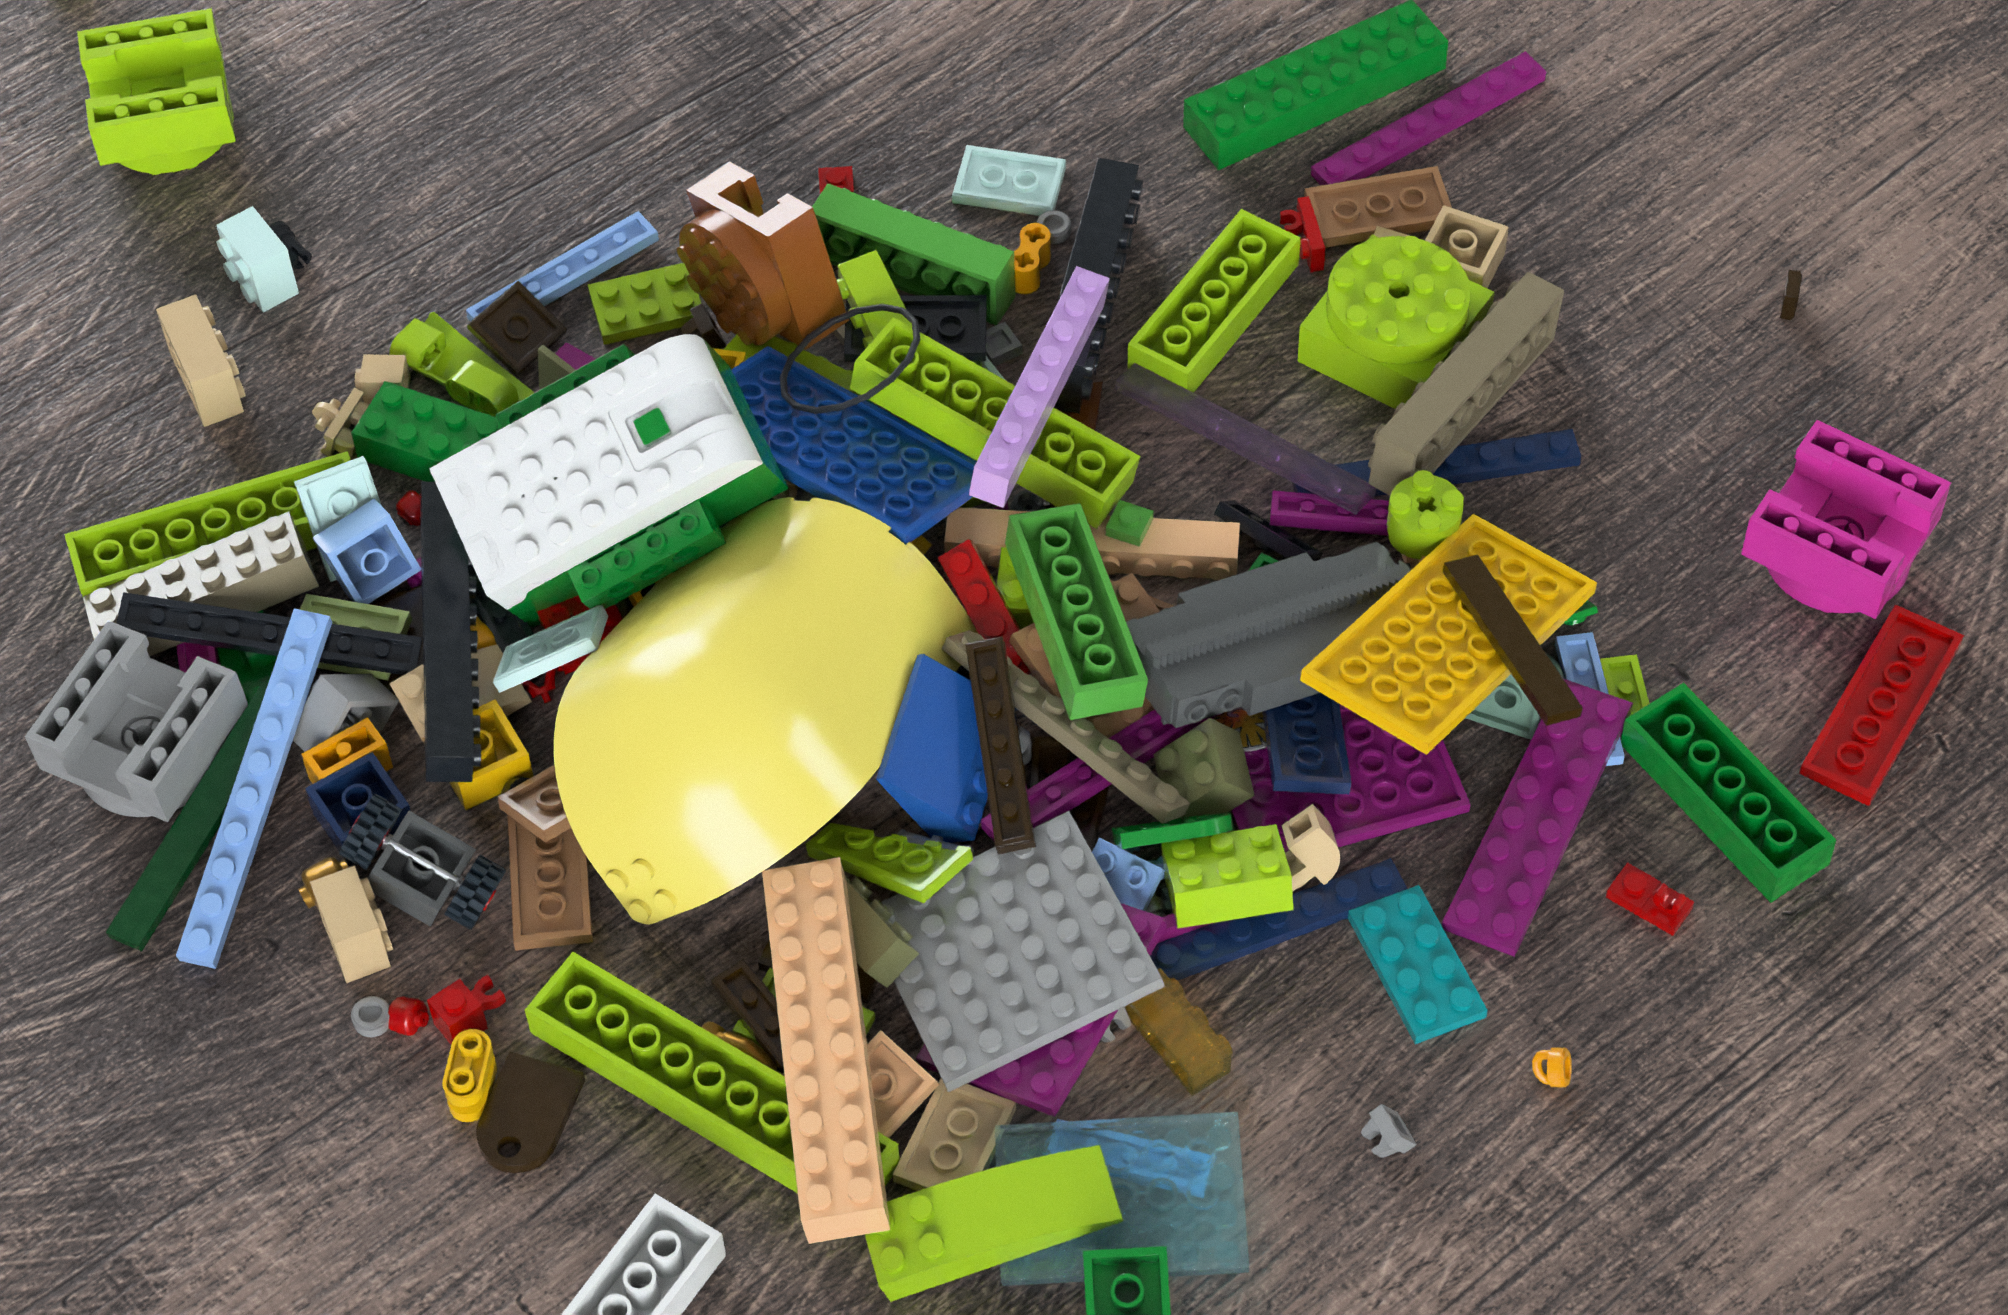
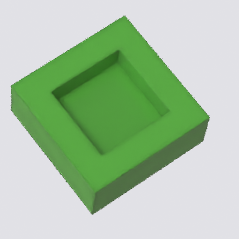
M1119 500L1106 525V536L1140 547L1153 521V510Z

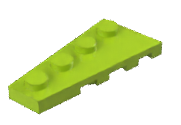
M834 823L827 825L806 843L809 857L819 861L840 857L843 871L923 904L973 860L971 847L958 845L955 850L944 849L941 842L926 840L923 845L908 842L907 837L903 835L892 834L891 836L881 838L875 836L874 830Z

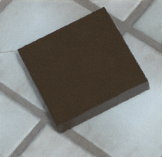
M519 281L514 283L477 315L467 326V329L516 377L538 358L539 347L544 345L549 349L567 332V328Z

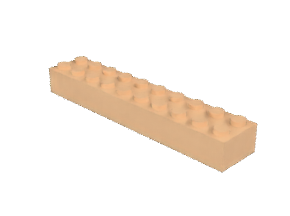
M840 857L763 870L762 876L800 1217L808 1244L890 1230L847 882Z

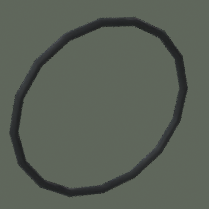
M888 304L857 307L829 319L808 334L788 356L780 375L781 396L794 409L813 414L841 411L870 399L894 382L912 361L920 342L918 320L905 308ZM882 310L902 314L912 324L913 341L907 356L888 378L868 392L841 404L820 407L797 403L788 394L787 376L795 358L811 340L834 324L858 314Z

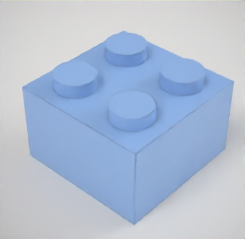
M375 498L312 538L345 594L353 602L370 604L421 571L418 562L390 514Z

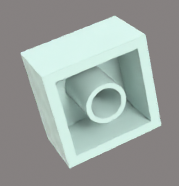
M253 206L216 225L220 240L216 241L227 261L223 263L224 270L232 282L237 280L241 284V291L249 303L255 302L261 311L265 312L299 294L286 246Z

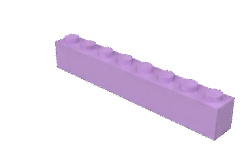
M1076 266L974 466L969 492L970 496L1004 508L1104 307L1110 278Z

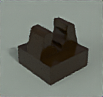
M703 303L690 309L693 318L680 328L682 333L697 335L714 349L726 347L715 320Z

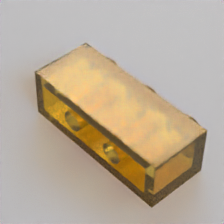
M1159 968L1158 972L1162 977L1165 987L1125 1006V1009L1133 1026L1190 1095L1194 1096L1231 1072L1232 1047L1222 1034L1216 1035L1210 1028L1203 1010L1197 1005L1193 1007L1185 998V992L1181 984L1173 977L1169 979L1164 971Z

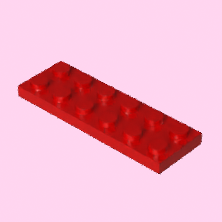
M1895 604L1803 761L1799 774L1870 806L1961 646L1964 635Z

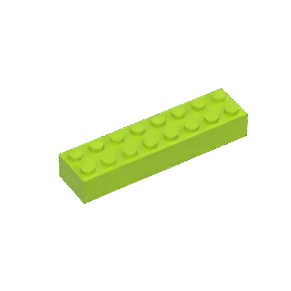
M894 317L887 323L855 360L850 384L851 390L862 395L893 373L907 356L913 341L912 327ZM920 332V342L912 361L894 382L869 400L977 461L1015 385ZM1053 408L1016 484L1057 507L1081 503L1088 524L1098 529L1132 485L1141 456Z
M348 451L64 534L82 597L93 593L99 588L108 587L127 579L133 574L149 570L167 560L178 558L203 545H209L231 536L237 531H243L286 512L290 513L305 543L306 549L317 548L312 539L313 534L294 482L351 461Z

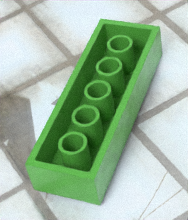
M831 184L826 185L812 206L832 265L837 266L877 250L896 289L913 295H986L987 322L993 325H998L1015 298L1014 251L1002 245L992 244L971 234L946 227L939 222L929 221L909 211L899 210L878 200L866 198L848 189L839 188Z
M1081 503L1009 515L1005 545L1069 719L1074 720L1143 707L1148 678Z

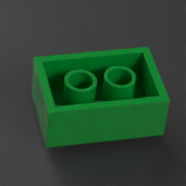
M1167 1246L1083 1251L1086 1315H1171Z

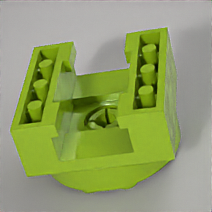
M212 8L77 31L80 60L83 70H85L90 90V99H85L88 128L100 166L120 163L132 170L152 175L171 173L195 168L199 163L217 152L223 144L236 142L233 127L234 111L228 92L222 45Z
M1372 234L1366 242L1356 245L1347 251L1333 267L1328 280L1327 292L1300 325L1298 362L1396 409L1400 403L1406 404L1420 382L1425 383L1430 378L1436 364L1439 361L1444 362L1449 357L1454 345L1458 341L1463 342L1468 337L1476 321H1483L1493 304L1494 291L1470 281L1461 264L1449 252L1433 243L1421 240L1415 236H1387L1379 238Z

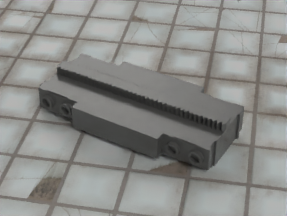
M1378 542L1354 548L1350 552L1334 557H1325L1317 561H1313L1307 553H1303L1178 593L1176 606L1165 608L1158 613L1140 619L1135 618L1126 621L1148 678L1145 697L1160 715L1163 725L1169 723L1178 728L1223 712L1232 711L1241 706L1251 716L1320 693L1300 681L1302 669L1409 573L1411 569L1402 561H1399L1397 565L1392 560L1389 551L1383 545L1380 546Z

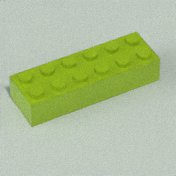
M1241 209L1128 343L1127 371L1188 401L1299 265L1300 237Z

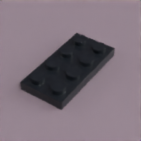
M986 295L900 296L906 310L918 320L919 332L970 361H986ZM846 299V312H848V309L851 307ZM850 318L845 323V362H855L865 350L863 344L865 335L861 327L858 329L854 327Z

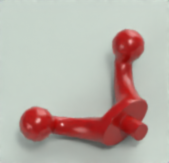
M559 666L548 671L543 686L539 687L528 680L521 684L532 698L542 696L544 703L551 701L548 692L556 689V671L562 672L563 669Z

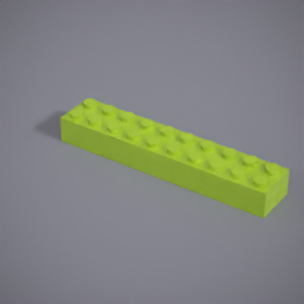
M572 952L526 1007L525 1013L530 1033L798 1194L785 1076L575 952ZM878 1132L884 1183L886 1186L893 1177V1172L900 1160L898 1143Z

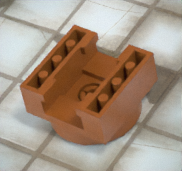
M728 162L686 190L695 218L681 228L679 235L680 246L677 248V254L688 270L687 282L695 293H700L706 304L716 315V320L724 332L738 334L741 341L746 345L752 343L757 346L763 345L778 334L799 345L808 334L829 319L846 312L812 206L787 193L777 200V206L764 213L761 206L764 202L755 175L732 162ZM849 318L825 330L811 340L804 349L807 350L849 321Z

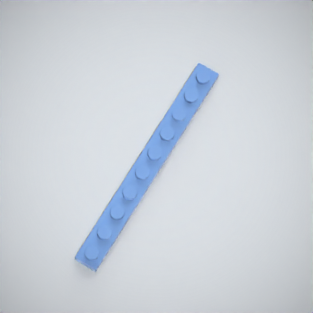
M295 608L293 610L176 953L179 961L214 969L217 968L332 625V620L328 615Z

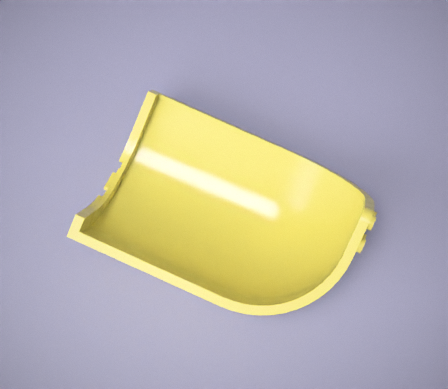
M787 497L762 503L730 520L725 526L720 528L726 544L660 579L599 644L598 649L593 651L572 675L559 704L554 731V764L560 798L567 819L583 852L630 917L636 922L647 925L654 924L705 904L753 878L803 843L834 817L862 789L880 767L917 655L925 654L955 672L961 666L960 663L943 651L942 647L947 637L968 630L978 634L966 610L931 562L912 543L908 542L905 545L889 533L891 527L851 506L820 498H812L810 501H794V497Z

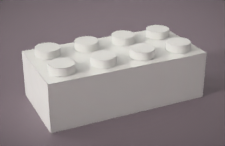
M654 1194L561 1315H681L726 1256L722 1233L659 1195Z

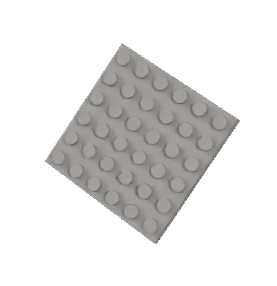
M1069 811L1034 828L1036 847L999 855L996 847L973 857V860L924 904L902 894H897L881 902L893 914L888 920L892 924L895 921L899 922L913 936L909 943L919 953L894 980V983L948 1092L1165 987L1161 975Z

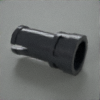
M276 221L269 226L286 246L291 264L295 269L304 268L303 264L298 260L299 257L306 265L310 263L311 253L295 239V234L284 221Z

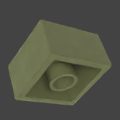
M1207 719L1153 754L1158 778L1164 783L1175 787L1179 795L1190 802L1185 815L1179 818L1202 814L1227 813L1255 796L1240 733L1214 719Z

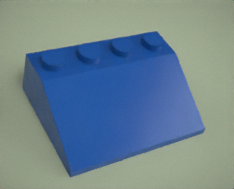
M919 654L917 655L876 780L930 837L933 835L941 836L945 842L949 843L975 840L988 799L972 686L969 679L927 655Z

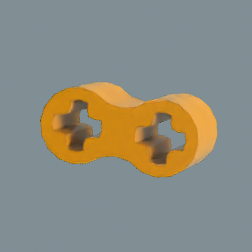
M1031 223L1024 226L1020 231V246L1014 251L1015 292L1019 294H1030L1038 289L1040 286V271L1051 260V233L1043 224Z

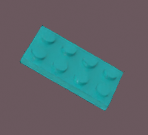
M1419 885L1348 911V920L1414 1044L1487 1018L1488 1009Z

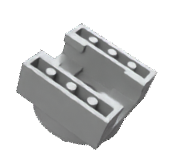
M108 620L27 732L25 739L39 769L83 787L88 796L101 807L119 815L130 817L153 816L168 822L177 809L186 805L226 741L227 735L248 706V702L236 671L197 656L187 672H183L151 659L146 649L149 646L146 635Z

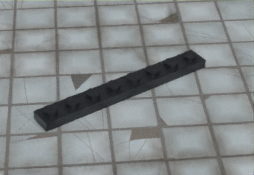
M123 592L116 624L139 632L147 637L278 656L291 617ZM332 624L319 663L405 675L418 667L423 641L422 637Z

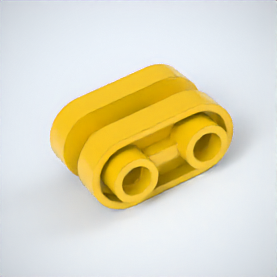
M478 1029L462 1031L454 1038L442 1081L449 1110L455 1119L462 1122H473L480 1119L493 1090L497 1073V1063L490 1038L485 1032Z

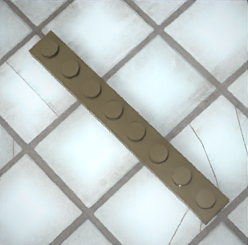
M968 630L947 637L942 650L969 670L965 644L985 639L981 635ZM1007 656L1015 708L1162 824L1185 815L1190 802L1179 795L1175 787L1164 783L1151 773L1147 765L1136 761L1122 750L1119 743L1108 739L1095 729L1091 721L1085 718L1070 720L1063 700L1053 696L1039 685L1036 678L1025 674L1012 664L1011 659Z

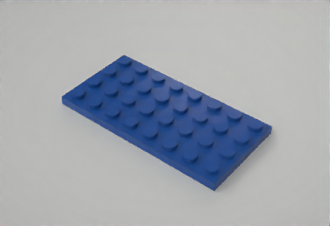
M767 346L731 369L784 479L820 499L845 504L875 517L890 526L889 533L905 545L915 540L973 497L969 495L974 466L977 461L867 400L841 411L820 414L794 409L781 396L780 375L788 357ZM796 361L793 362L787 376L788 394L800 404L820 407L841 404L858 396Z

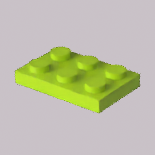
M680 263L588 284V291L603 344L606 345L679 328L692 319L693 315L690 309L701 304L699 294L695 293L687 282L689 273L685 264Z

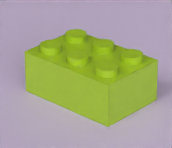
M1276 824L1161 843L1163 868L1165 870L1164 878L1178 929L1294 910L1292 875Z

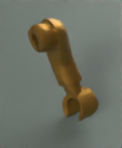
M706 1022L702 1026L703 1029L776 1071V1064L752 1040L731 1031H726L722 1026L714 1022Z

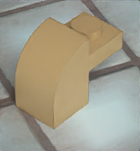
M1312 804L1281 825L1289 849L1285 855L1292 875V891L1303 887L1313 877H1316L1325 885L1333 878L1340 864V852L1331 824Z

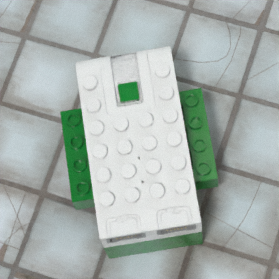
M691 334L670 337L636 355L625 344L615 348L496 414V417L502 429L429 468L486 595L533 628L541 624L537 614L538 611L578 595L581 602L590 609L598 605H602L604 609H607L726 544L719 526L789 489L731 367L703 338Z

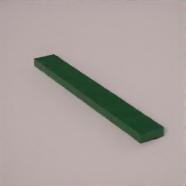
M263 681L110 924L106 931L109 938L142 952L220 827L268 686L267 682Z

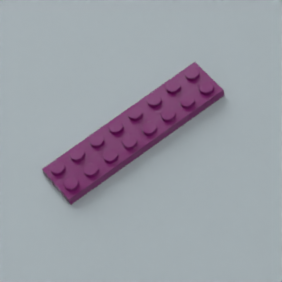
M1564 679V681L1583 707L1581 717L1548 726L1541 719L1442 921V927L1445 931L1515 957L1619 740L1625 719L1630 716L1633 707L1632 702Z

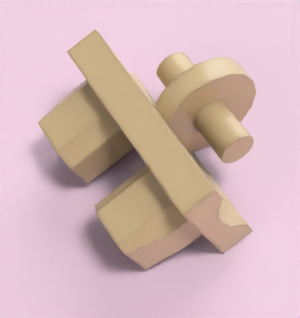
M354 388L340 411L338 408L341 403L337 399H332L330 403L319 402L312 410L314 417L318 420L315 428L323 432L326 427H329L324 434L326 442L321 449V453L331 456L334 450L341 453L348 451L349 456H353L356 450L351 435L352 431L348 428L351 424L357 425L369 406L362 402L364 392Z

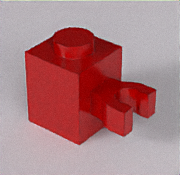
M488 974L477 981L472 991L459 978L427 1000L434 1025L451 1045L454 1038L462 1031L468 1029L485 1031L488 1029L484 1011L496 1009L506 1003L505 996L500 989L493 995H485L486 991L494 987L492 979Z

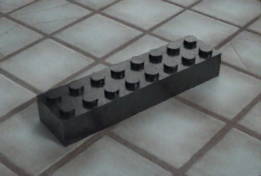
M1098 157L1059 299L1076 266L1108 277L1110 280L1104 307L1054 406L1058 410L1079 414L1083 400L1089 401L1091 397L1093 380L1089 379V377H1092L1093 374L1096 375L1098 371L1100 354H1097L1096 351L1103 349L1105 345L1107 328H1103V325L1106 326L1107 323L1110 324L1114 303H1111L1110 300H1113V298L1117 299L1121 278L1116 276L1124 273L1127 253H1123V250L1131 248L1134 229L1130 228V225H1137L1140 212V204H1135V200H1140L1143 180L1138 179L1139 165Z

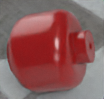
M409 490L396 504L397 514L410 525H420L421 493Z
M406 996L394 999L388 1009L390 1016L389 1029L406 1036L414 1035L419 1027H425L428 1024L429 1015L426 1004L420 999Z

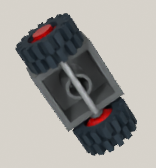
M374 794L353 824L339 855L366 870L382 846L384 851L368 877L373 894L430 927L453 890L456 891L459 887L444 915L472 930L483 910L485 911L496 893V888L507 869L479 854L463 881L464 876L462 874L475 853V848L411 811L407 812L394 835L389 834L402 809Z

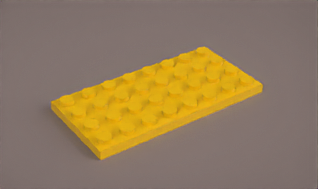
M1472 514L1460 525L1454 534L1440 543L1308 663L1301 671L1300 681L1427 755L1511 674L1443 574L1444 563L1478 554L1540 645L1595 593L1597 582L1477 515Z

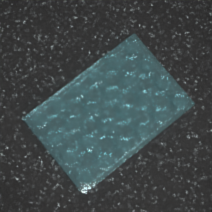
M1238 1112L995 1125L996 1167L1054 1153L1100 1145L1124 1222L1000 1264L1002 1286L1085 1282L1083 1251L1158 1246H1167L1169 1277L1249 1273Z

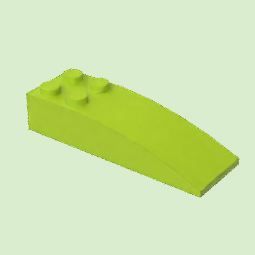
M1100 1145L991 1168L887 1201L890 1230L865 1234L878 1285L890 1302L1124 1222L1102 1149Z

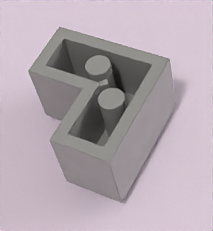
M372 674L320 675L319 679L312 686V692L305 703L293 741L305 752L367 717L377 730H383L399 700Z

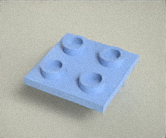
M1099 838L1092 853L1119 902L1146 911L1160 881L1164 879L1163 857H1159L1156 861H1146L1132 854L1134 850L1139 852L1140 846L1122 849Z

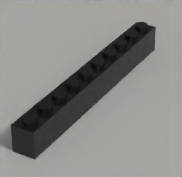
M422 481L420 526L426 782H472L473 767H481V744H474V738H480V715H473V709H479V687H472V681H478V659L471 658V653H477V631H470V626H476L477 606L476 603H469V599H475L476 577L469 576L468 572H474L473 564L436 482Z

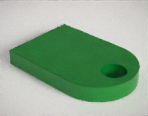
M1212 813L1176 818L1164 824L1160 821L1116 827L1112 828L1114 844L1122 849L1220 834L1233 830L1231 813Z

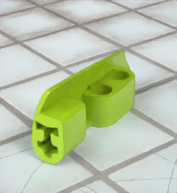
M435 312L429 314L425 323L414 318L397 334L391 344L390 355H406L409 368L445 386L449 395L454 400L472 410L496 417V414L534 394L531 389L465 338Z

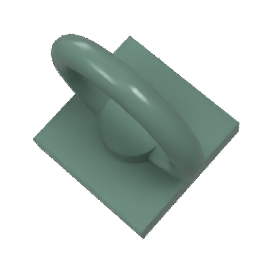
M1547 654L1562 678H1564L1563 671L1558 662ZM1512 674L1466 717V719L1532 740L1541 721V717Z

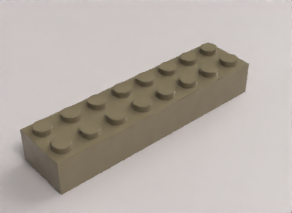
M1527 272L1519 282L1514 281L1509 286L1505 297L1500 302L1495 301L1491 305L1483 321H1476L1468 337L1463 342L1458 341L1454 345L1449 357L1444 362L1439 361L1436 364L1430 378L1425 383L1420 382L1416 386L1406 404L1400 403L1394 411L1392 419L1387 424L1382 423L1377 428L1372 442L1375 443L1374 453L1368 463V467L1371 468L1368 484L1391 495L1397 484L1406 478L1412 477L1417 471L1426 470L1433 474L1554 340L1564 290L1530 272Z

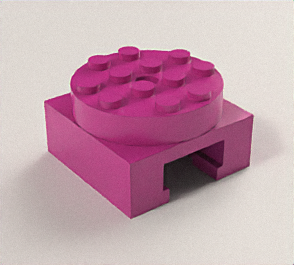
M1816 420L1796 450L1794 471L1781 491L1777 493L1769 489L1749 519L1741 555L1766 566L1778 586L1786 594L1802 604L1826 613L1861 612L1876 619L1886 602L1893 598L1903 587L1913 560L1939 522L1951 482Z

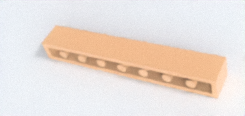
M959 507L947 516L944 540L945 553L970 539L974 542L986 566L999 568L1001 547H1006L1005 539L1009 515L1032 511ZM1107 516L1098 529L1089 525L1107 574L1133 573L1140 576L1160 575L1175 576L1177 578H1211L1213 580H1221L1237 575L1240 523L1153 518L1140 547L1106 536V525L1111 516Z

